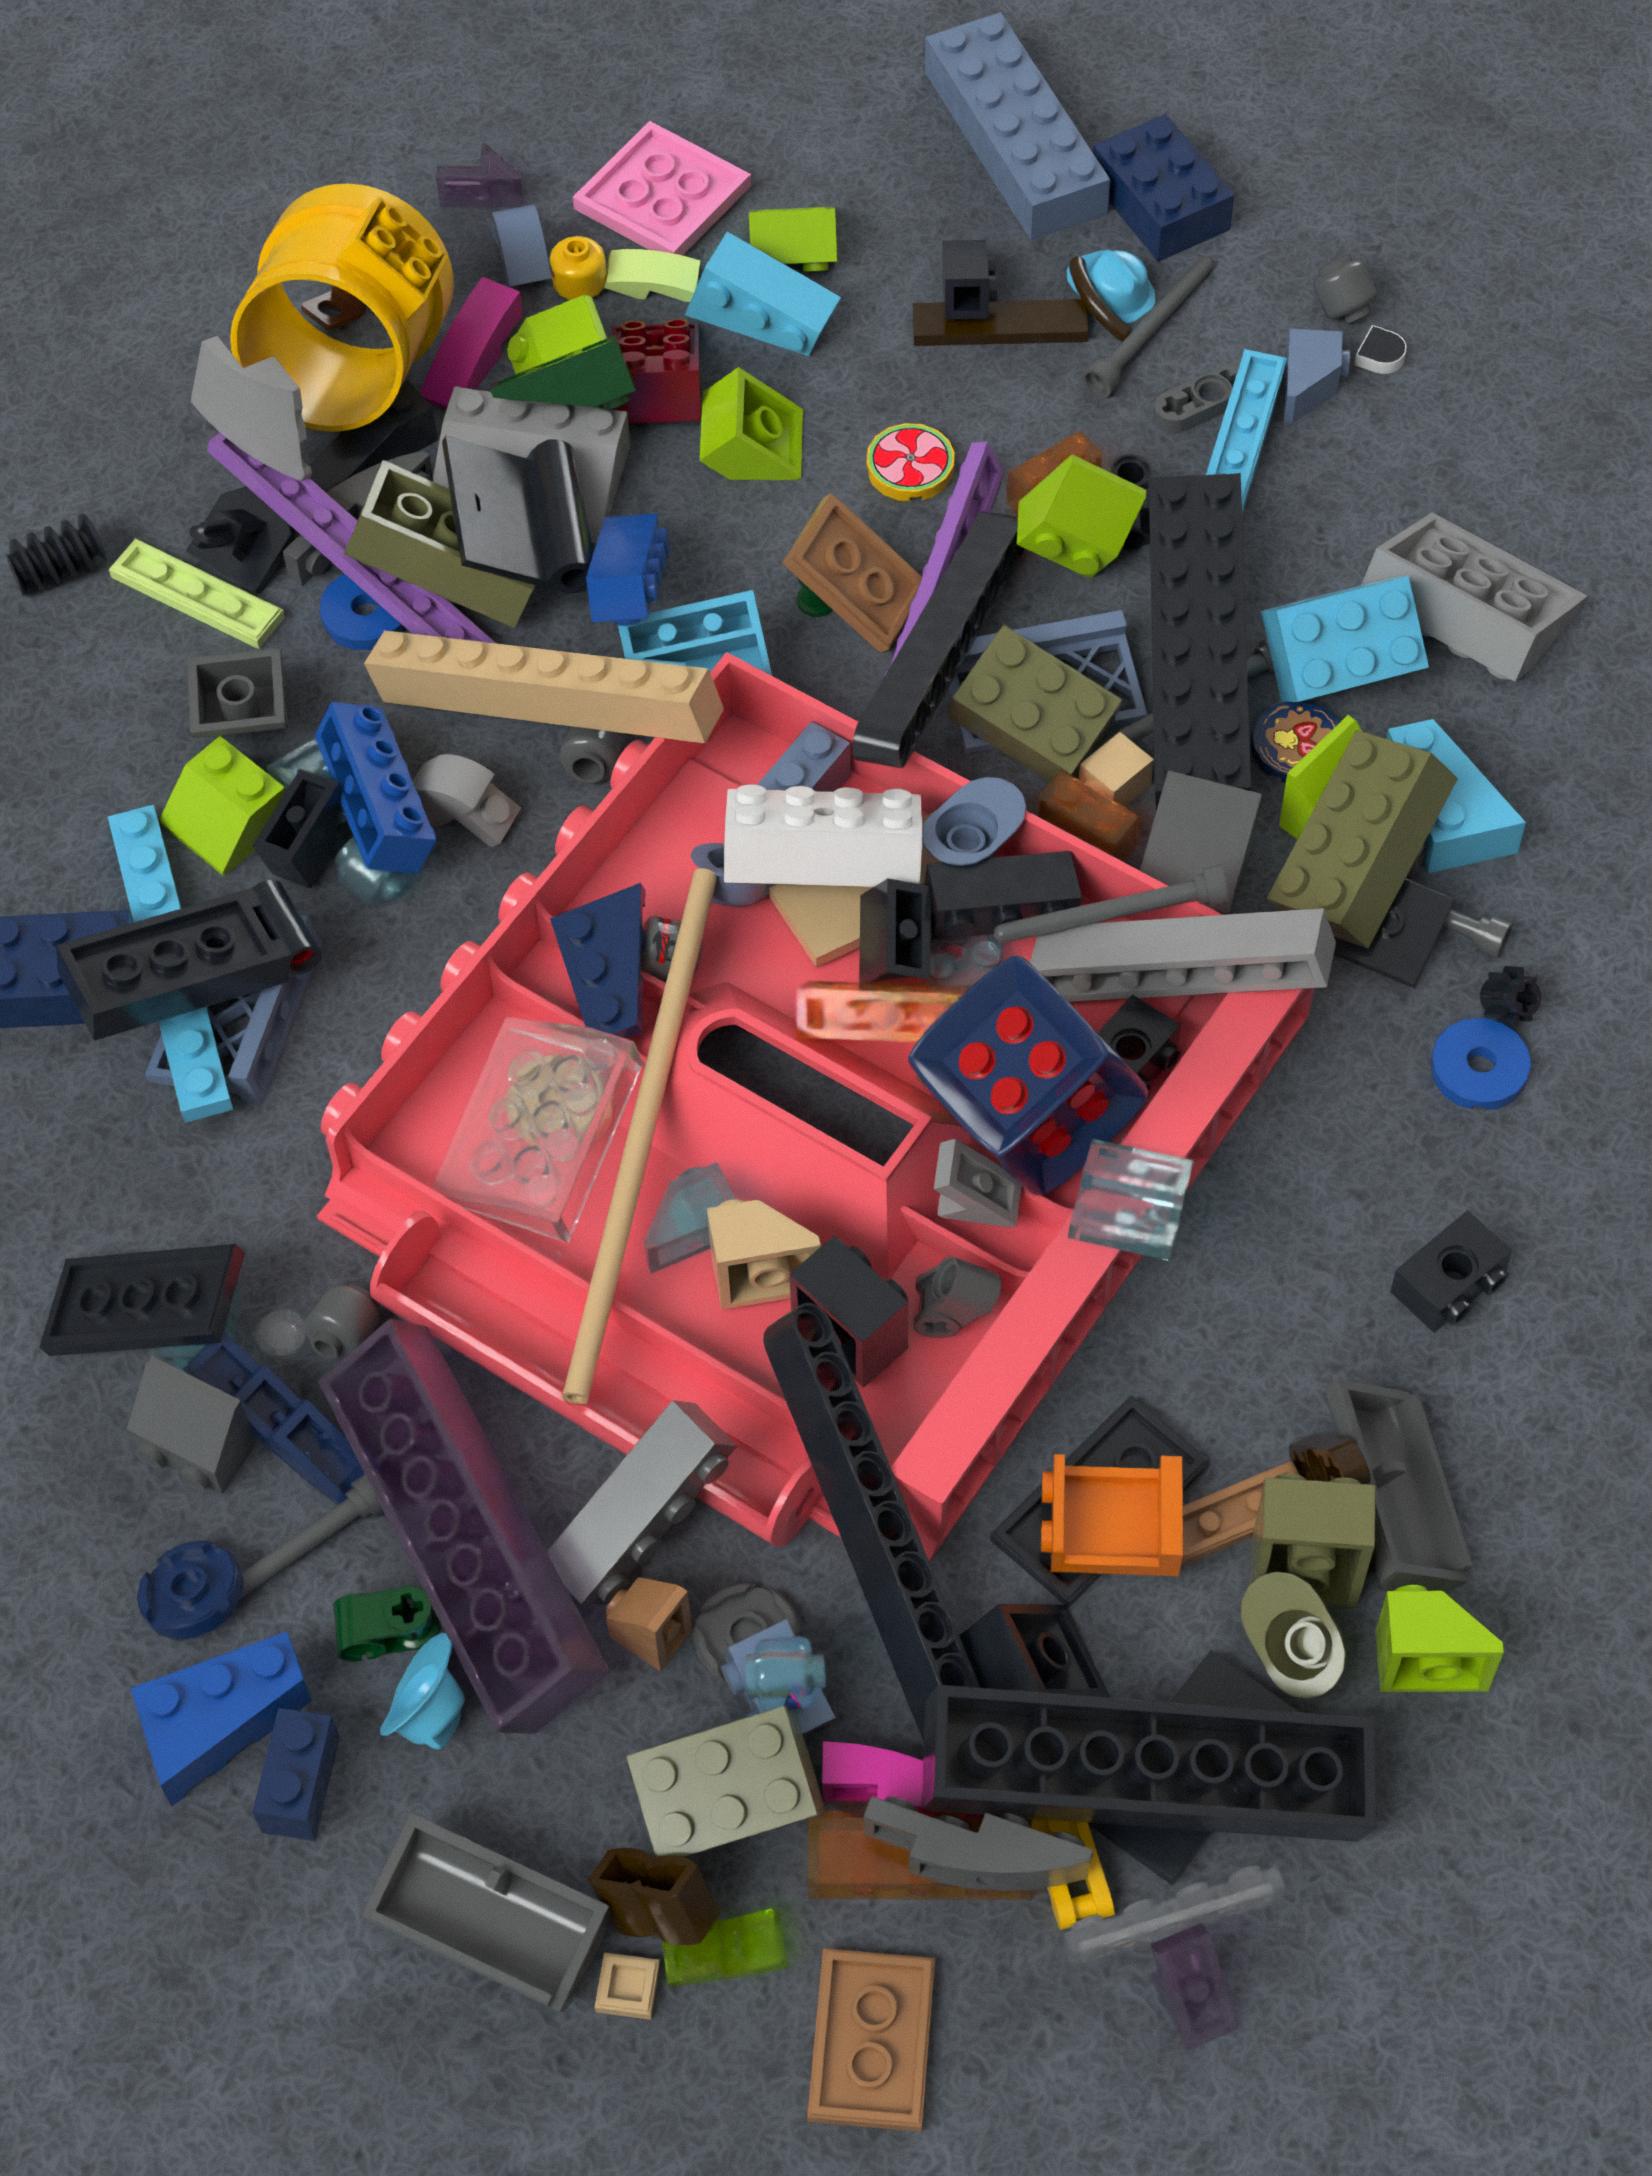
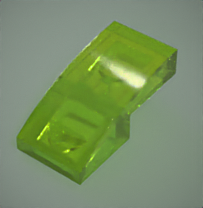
M773 1908L723 1921L717 1919L699 1944L680 1946L669 1944L662 1940L667 1984L671 1986L753 1976L788 1968L781 1915Z

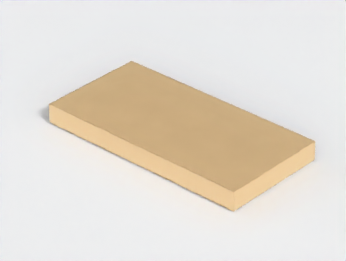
M932 813L922 817V828L923 823ZM923 842L921 852V885H924L927 864L940 863L938 859L932 857L924 848ZM776 884L769 887V898L815 967H819L860 947V895L873 887Z

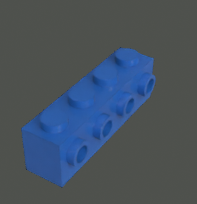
M658 513L604 517L586 576L592 622L614 621V624L619 626L634 625L642 619L648 618L651 603L658 602V586H662V571L666 570V555L670 553L667 528H660Z
M331 702L314 737L331 780L339 782L342 787L340 803L366 869L418 874L427 856L434 850L436 835L426 816L421 797L415 789L408 772L407 763L403 760L395 740L394 731L390 728L383 709L371 705Z

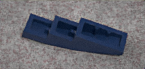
M223 1332L221 1343L206 1344L182 1369L187 1374L241 1400L253 1435L335 1504L339 1505L347 1499L345 1493L353 1489L351 1483L369 1471L374 1478L380 1474L381 1471L308 1399L301 1401L266 1365L259 1366L225 1332Z

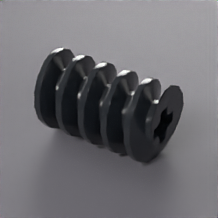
M84 513L78 515V529H75L68 520L61 521L60 536L51 526L44 527V542H41L33 532H30L26 536L27 548H24L14 538L9 540V554H6L10 569L23 597L28 595V581H32L41 591L45 589L44 575L48 574L58 585L62 583L63 568H66L74 578L79 577L80 562H83L91 572L96 571V556L100 555L108 564L95 526Z

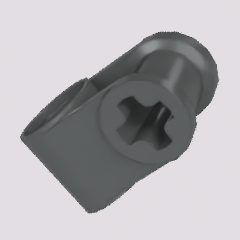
M952 1256L946 1257L939 1265L928 1272L920 1274L916 1278L915 1290L920 1294L919 1313L914 1317L913 1329L917 1333L931 1338L950 1337L977 1318L987 1315L996 1305L1000 1295L1001 1278L999 1274Z

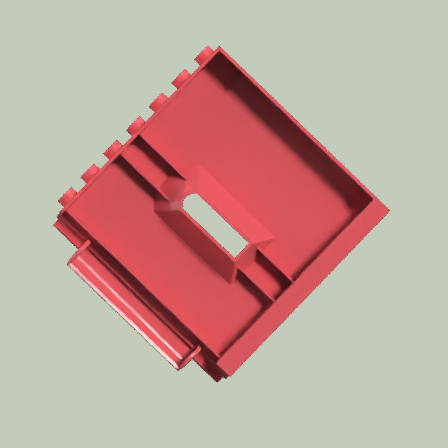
M726 652L710 671L724 710L706 743L655 737L650 744L641 740L631 742L619 756L612 771L610 781L612 790L595 810L581 805L567 817L556 839L555 853L557 856L541 875L536 877L526 872L517 877L510 885L500 904L498 913L500 924L481 946L473 941H467L453 953L441 977L440 986L443 992L425 1014L421 1016L414 1011H409L395 1022L387 1034L382 1047L381 1058L384 1063L362 1088L355 1083H348L333 1096L321 1120V1132L326 1136V1144L333 1165L332 1177L325 1193V1197L330 1200L319 1212L317 1219L380 1257L370 1282V1296L375 1302L626 1456L672 1400L696 1403L737 1445V1448L727 1458L729 1465L726 1471L716 1481L706 1484L695 1498L775 1547H785L791 1542L808 1519H811L840 1538L841 1536L764 1347L763 1337L765 1330L769 1325L791 1311V1300L789 1298L721 1310L711 1258L707 1208L717 1207L725 1201L734 1199L745 1202L760 1200L818 1235L821 1246L835 1235L847 1247L850 1245L858 1247L869 1259L871 1268L884 1280L891 1278L897 1282L908 1297V1349L864 1388L856 1380L855 1382L930 1562L1308 1019L1315 988L1139 998L1181 1024L1179 1046L1182 1047V1052L1177 1063L1169 1072L1161 1071L1152 1081V1087L1143 1106L1133 1119L1113 1138V1142L1107 1152L1095 1161L1087 1163L1070 1179L1047 1194L1037 1196L1021 1186L1016 1226L1003 1227L952 1220L938 1216L940 1193L934 1190L940 1143L957 1139L998 1165H1002L998 1157L975 1140L932 1092L916 1079V1072L910 1066L908 1056L925 1031L987 972L1013 956H1022L1030 962L1037 936L1000 943L994 938V934L970 936L962 940L950 938L933 940L931 933L930 980L902 996L859 988L860 947L819 967H815L769 898V894L760 902L745 907L711 903L702 938L700 961L693 975L589 1399L586 1404H573L563 1399L562 1394L666 982L641 971L643 976L642 1032L595 1050L590 1042L550 918L641 882L646 890L642 926L648 917L652 915L682 921L693 873L696 869H699L690 857L693 848L707 843L724 844L728 789H737L743 785H757L811 721L851 743V776L841 788H856L863 793H883L890 789H903L911 794L921 795V815L923 817L936 811L958 789L970 782L966 778L913 751L904 768L855 760L853 758L852 746L858 721ZM1028 811L1025 812L1024 821L1018 830L998 849L995 856L997 858L1070 851L1082 895L1080 906L1168 886ZM1195 900L1097 923L1222 914L1203 904H1199ZM1129 998L1073 1001L1069 1003L1098 1033ZM736 1024L914 1126L883 1167L699 1062L698 1049L702 1040L717 1028ZM549 1057H565L566 1061L578 1063L577 1060L589 1064L601 1077L608 1099L606 1118L598 1132L582 1145L564 1151L542 1150L527 1144L514 1130L507 1108L508 1095L510 1098L513 1082L518 1074L532 1063ZM1125 1057L1124 1059L1135 1060L1136 1058ZM952 1256L999 1274L1001 1278L1000 1295L996 1305L987 1315L977 1318L950 1337L931 1338L923 1336L913 1329L914 1317L919 1313L920 1294L915 1290L916 1278L920 1274L928 1272L939 1265L946 1257Z

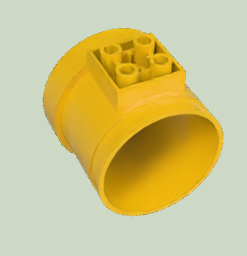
M333 184L316 188L303 194L286 208L262 248L257 275L238 306L232 321L230 334L232 355L243 368L274 356L300 388L303 406L302 418L305 428L335 432L352 430L371 423L391 406L412 364L430 348L450 309L454 290L453 270L448 252L441 238L431 224L416 209L400 198L374 187L359 184ZM313 280L327 283L349 292L366 304L380 319L391 338L393 347L385 349L360 348L327 336L311 325L297 311L289 300L281 282Z

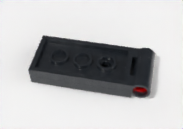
M266 880L250 889L56 945L58 973L94 1041L289 982V973L292 975L307 973L314 969L322 958L320 948L283 885L277 880Z

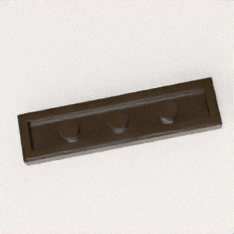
M1082 299L989 302V319H945L944 302L913 303L914 346L1087 342V308Z

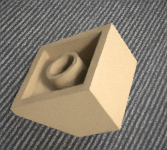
M734 1199L725 1201L717 1207L707 1208L711 1258L721 1310L789 1299V1274L821 1247L819 1236L760 1200L745 1202Z

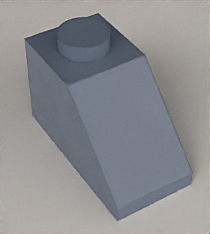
M1289 329L1286 358L1288 359L1285 371L1283 424L1295 423L1338 392L1340 377H1348L1350 350H1342L1343 331Z

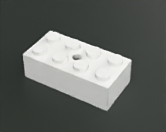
M743 785L737 789H728L724 841V882L874 887L889 878L920 884L922 852L921 795L911 794L903 789H890L883 793H863L859 789L845 787L839 788L834 792H817L805 786H793L783 791L766 790L759 785Z

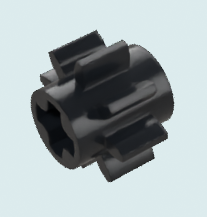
M1504 966L1502 972H1489V979L1485 981L1480 991V1002L1485 1010L1483 1015L1485 1017L1497 1018V1022H1501L1511 1028H1517L1519 1021L1531 1022L1533 1020L1532 1015L1538 1010L1541 1003V991L1536 984L1537 977L1524 976L1523 967Z

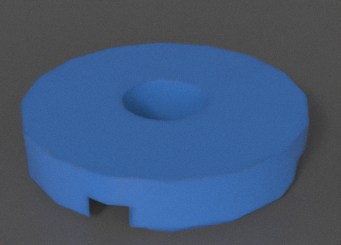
M342 574L331 582L321 596L319 609L321 622L324 629L330 634L331 639L338 645L353 650H373L384 630L404 632L406 629L346 574ZM369 603L377 606V609L369 615H359L354 612L362 604Z
M1485 1018L1463 1019L1447 1027L1437 1038L1431 1058V1073L1433 1081L1441 1093L1455 1104L1469 1109L1476 1106L1486 1107L1485 1110H1495L1514 1102L1525 1089L1531 1060L1528 1047L1518 1033L1503 1023ZM1473 1056H1483L1492 1062L1494 1068L1488 1072H1477L1468 1065L1467 1060Z

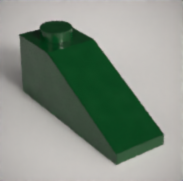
M613 335L494 382L490 386V391L493 398L586 407H596L604 404L605 409L608 410L630 401L629 393L636 391V387L616 335Z

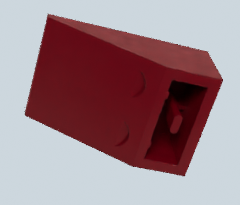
M670 319L662 325H646L643 321L632 320L623 322L620 326H613L612 336L616 335L635 383L636 391L629 393L630 401L612 408V410L626 411L628 424L701 421L699 323H690L686 319Z

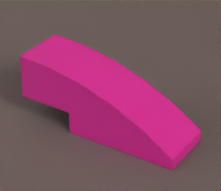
M485 277L481 278L455 317L428 371L420 394L427 402L447 410L454 387L474 390L478 388L502 356L501 344L523 317L519 291Z
M823 1741V1801L869 1802L871 1796L884 1801L886 1797H897L913 1804L917 1808L918 1813L936 1819L940 1815H948L958 1818L967 1824L982 1823L984 1815L922 1811V1760L896 1751L862 1744Z

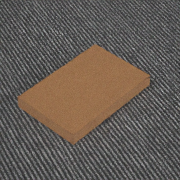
M833 493L821 500L782 562L783 565L880 652L890 649L906 623L910 613L911 602L915 599L922 580V576Z
M823 1948L807 2122L922 2132L935 1958Z

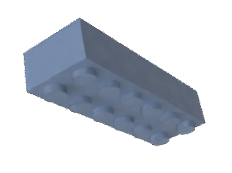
M1001 12L925 37V73L1031 241L1108 214L1109 177Z

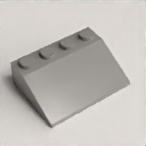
M454 387L443 419L432 482L449 489L442 440L445 436L527 458L530 452L545 440H563L574 448L592 547H595L604 517H610L630 448L627 412L612 409L606 410L605 408L499 399L493 398L491 392Z
M1433 512L1377 547L1361 584L1390 577L1409 576L1421 634L1423 636H1432L1448 645V649L1455 655L1463 658H1472L1485 665L1492 675L1514 682L1533 669L1588 598L1582 592Z

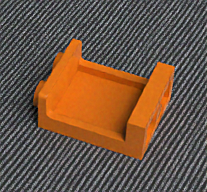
M1054 1454L1053 1471H1043L1042 1503H1052V1520H1042L1041 1552L1051 1553V1572L1179 1576L1183 1557L1182 1456H1161L1159 1469L1067 1466L1065 1465V1454Z

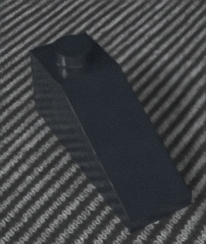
M408 380L403 382L393 403L380 417L362 427L341 431L309 465L312 472L310 479L322 490L328 492L355 474L381 463L382 460L388 461L399 456L419 452L438 441L433 407Z

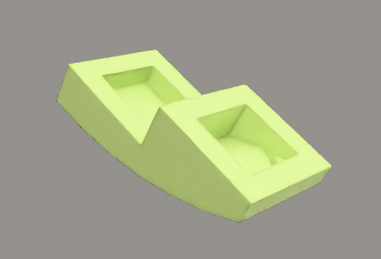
M611 250L608 257L604 288L637 299H646L649 291H653L684 302H690L697 287L700 260L655 250Z

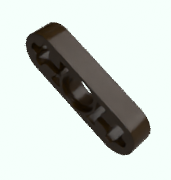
M1313 1434L1289 1445L1290 1459L1300 1476H1303L1306 1480L1329 1482L1336 1478H1352L1358 1480L1361 1484H1370L1371 1478L1366 1460L1359 1447L1350 1439Z

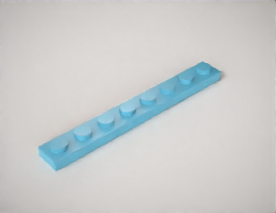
M154 804L108 816L133 921L137 922L181 909ZM207 1007L158 1021L184 1122L187 1123L233 1110Z

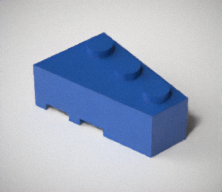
M287 1631L130 1688L160 1786L171 1807L186 1797L185 1793L211 1773L215 1775L227 1766L228 1760L255 1741L257 1743L271 1733L278 1708L300 1711L312 1702Z

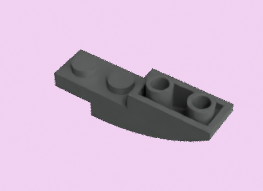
M423 451L399 456L387 461L430 481L433 480L429 455ZM381 463L355 474L326 493L358 520ZM301 534L283 551L288 577L301 586L306 584L313 576L321 575L330 563V560Z
M871 1796L863 1816L865 1836L911 1851L909 1855V1874L938 1883L997 1891L1032 1890L1060 1886L1086 1879L1091 1868L1093 1850L1084 1847L1085 1844L1081 1839L1064 1832H1053L1051 1836L1031 1829L1028 1821L1009 1813H1001L999 1817L985 1813L979 1832L976 1833L970 1831V1826L958 1818L940 1815L936 1819L918 1813L917 1808L906 1800L897 1797H886L884 1801Z

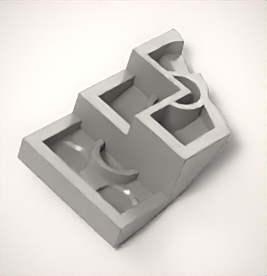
M218 336L202 341L190 402L223 436L261 463L299 481L310 478L312 474L311 466L303 461L300 450V443L307 439L302 418L303 406L298 385L274 356L243 368Z

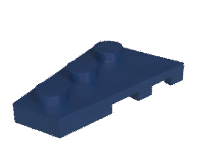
M641 882L550 918L590 1042L595 1050L642 1032L643 976L641 974V950L644 948L645 931L642 927L643 907H645L646 890Z

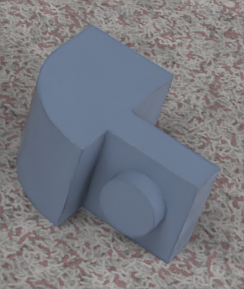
M535 205L492 212L494 224H491L493 237L499 247L504 277L509 287L551 279L544 236Z

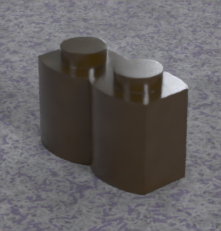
M635 1848L611 1849L607 1851L588 1878L599 1901L611 1908L609 1921L612 1927L619 1933L627 1936L648 1937L657 1935L661 1940L669 1944L680 1946L695 1945L703 1941L721 1914L697 1865L693 1861L681 1856L666 1855L652 1858L648 1853Z

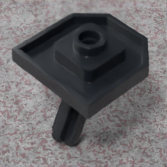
M245 486L221 494L205 521L191 527L189 535L193 537V540L186 552L259 595L284 558L283 551L296 539L291 525Z

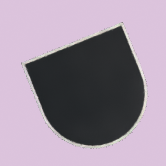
M1372 325L1356 354L1354 365L1380 374L1395 372L1404 363L1406 343L1398 334Z

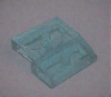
M1092 1139L1082 1172L1080 1190L1069 1225L1068 1238L1170 1261L1193 1161Z

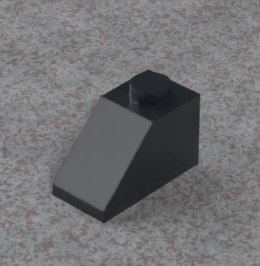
M303 769L298 770L252 846L273 875L304 887L312 888L334 851L342 790L339 782Z

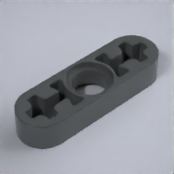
M1242 358L1158 396L1154 408V422L1157 427L1167 433H1181L1225 413ZM1205 391H1216L1223 398L1218 401H1207L1201 398L1200 394ZM1171 408L1173 410L1171 412L1166 413L1167 409ZM1180 411H1182V414H1180V415H1177V414L1175 413V412H1180Z

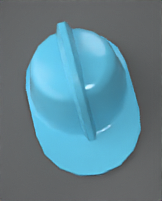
M1101 250L1081 256L1086 262L1088 274L1096 290L1107 305L1125 323L1134 322L1153 308L1155 304V290L1148 279L1147 270L1142 260L1136 255L1127 251ZM1068 266V268H1067V281H1068V283L1070 284V286L1072 287V289L1079 295V293H1078V291L1076 290V287H1075V285H1074V283H1073V280H1072V277H1071V274H1070V269H1069V266Z
M440 1633L432 1637L413 1657L396 1688L389 1714L380 1728L382 1736H388L396 1732L414 1744H426L437 1750L447 1745L459 1724L460 1711L465 1701L463 1690L447 1668L453 1643L450 1634Z

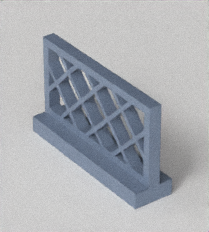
M1123 610L1013 630L1057 659H1065L1079 667L1077 671L1082 675L1086 671L1105 682L1106 686L1104 689L1109 692L1115 688L1129 696L1133 709L1119 711L1111 726L1132 723L1147 716L1125 635L1127 625ZM997 633L977 636L949 686L951 699L960 687L958 679L968 676ZM1118 651L1121 664L1113 675L1092 663L1098 653ZM1123 673H1124V677H1125L1126 682H1124V681H1122V680L1120 679V677L1122 676ZM958 724L965 753L995 748L981 738L973 739L972 732Z
M301 916L318 947L321 949L322 942L309 917ZM312 970L301 975L289 973V982L256 991L245 998L243 996L237 997L239 1002L215 1016L207 1006L213 1032L217 1030L223 1040L221 1044L217 1045L220 1059L230 1053L234 1058L228 1077L225 1076L229 1093L239 1094L243 1102L262 1105ZM247 1013L250 1018L247 1028L228 1039L221 1027ZM162 1034L153 1052L145 1077L149 1082L174 1086L171 1070L164 1069L168 1058Z

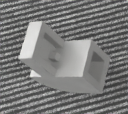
M451 754L439 755L423 763L412 781L417 793L421 797L422 806L429 822L440 827L456 819L491 847L501 843L521 809L519 805L490 783L495 775L492 771L462 756Z

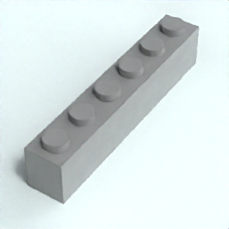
M1324 908L1092 923L1037 936L1030 963L1068 1002L1127 999L1132 994L1138 998L1323 988L1327 987L1336 941Z

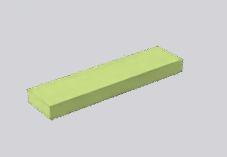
M136 538L109 569L111 578L257 649L261 648L285 618L283 609Z

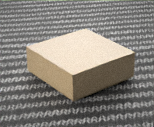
M604 1952L595 2011L597 2013L651 2020L660 1960Z

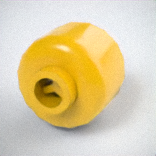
M582 236L568 237L554 246L550 254L549 263L551 280L556 292L568 300L582 295L592 296V298L599 295L604 289L607 276L603 248L596 241Z

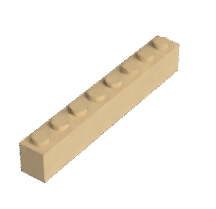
M384 630L364 662L382 701L393 704L697 743H706L724 710L707 668Z

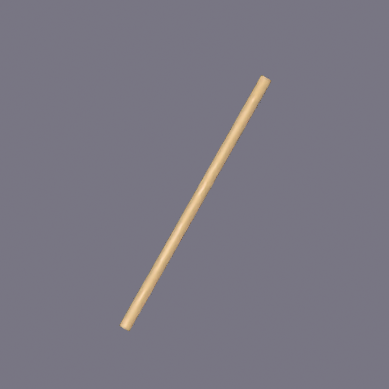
M699 868L693 873L562 1394L563 1399L573 1404H586L589 1399L717 882L715 872L709 869Z

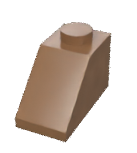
M638 1577L628 1591L624 1588L619 1590L606 1609L609 1637L660 1672L693 1631L688 1591L679 1585Z

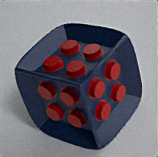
M1013 956L1001 962L971 986L925 1031L908 1056V1062L912 1069L951 1115L975 1140L998 1157L1003 1168L1013 1179L1030 1193L1037 1196L1047 1194L1056 1189L1085 1166L1133 1119L1148 1097V1089L1142 1079L1095 1032L1058 990L1022 956Z

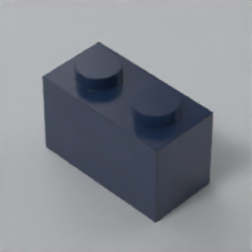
M278 1708L252 1812L262 1833L316 1841L340 1739L331 1715Z

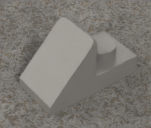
M952 1139L941 1142L934 1190L940 1193L938 1216L945 1219L1003 1227L1016 1226L1021 1185L1002 1166L961 1141Z

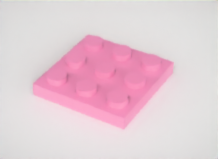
M649 121L572 197L574 210L648 250L683 256L751 187V174Z

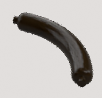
M1079 256L1072 258L1069 262L1070 274L1081 299L1106 330L1119 341H1124L1131 333L1130 326L1117 316L1100 296L1090 279L1085 260Z

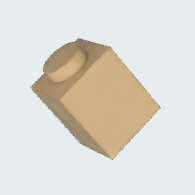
M1119 732L1080 764L1078 784L1080 795L1089 806L1095 809L1100 807L1110 817H1113L1151 786L1154 759Z

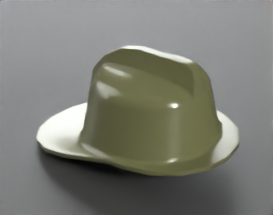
M1276 1571L1261 1575L1248 1586L1242 1599L1241 1619L1246 1634L1262 1660L1267 1673L1278 1688L1291 1696L1306 1699L1324 1695L1338 1683L1344 1671L1346 1651L1341 1628L1330 1615L1321 1597L1309 1582L1295 1574Z

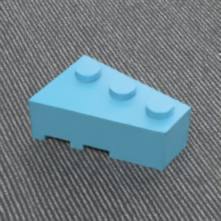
M726 232L704 268L685 315L809 356L830 321L841 297L731 233Z
M753 590L649 613L648 618L642 619L637 624L628 626L618 625L625 659L707 668L710 672L724 654L728 652L772 676Z
M1434 719L1388 729L1386 739L1432 753L1458 778L1424 842L1427 844L1423 864L1427 874L1518 853L1526 822Z

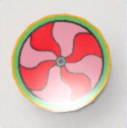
M904 423L889 427L875 436L867 450L866 468L871 484L883 495L898 501H910V497L917 498L922 496V500L933 498L948 486L954 475L955 453L950 441L938 430L923 424Z

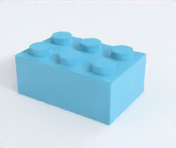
M1409 576L1390 577L1261 611L1282 702H1300L1429 668Z

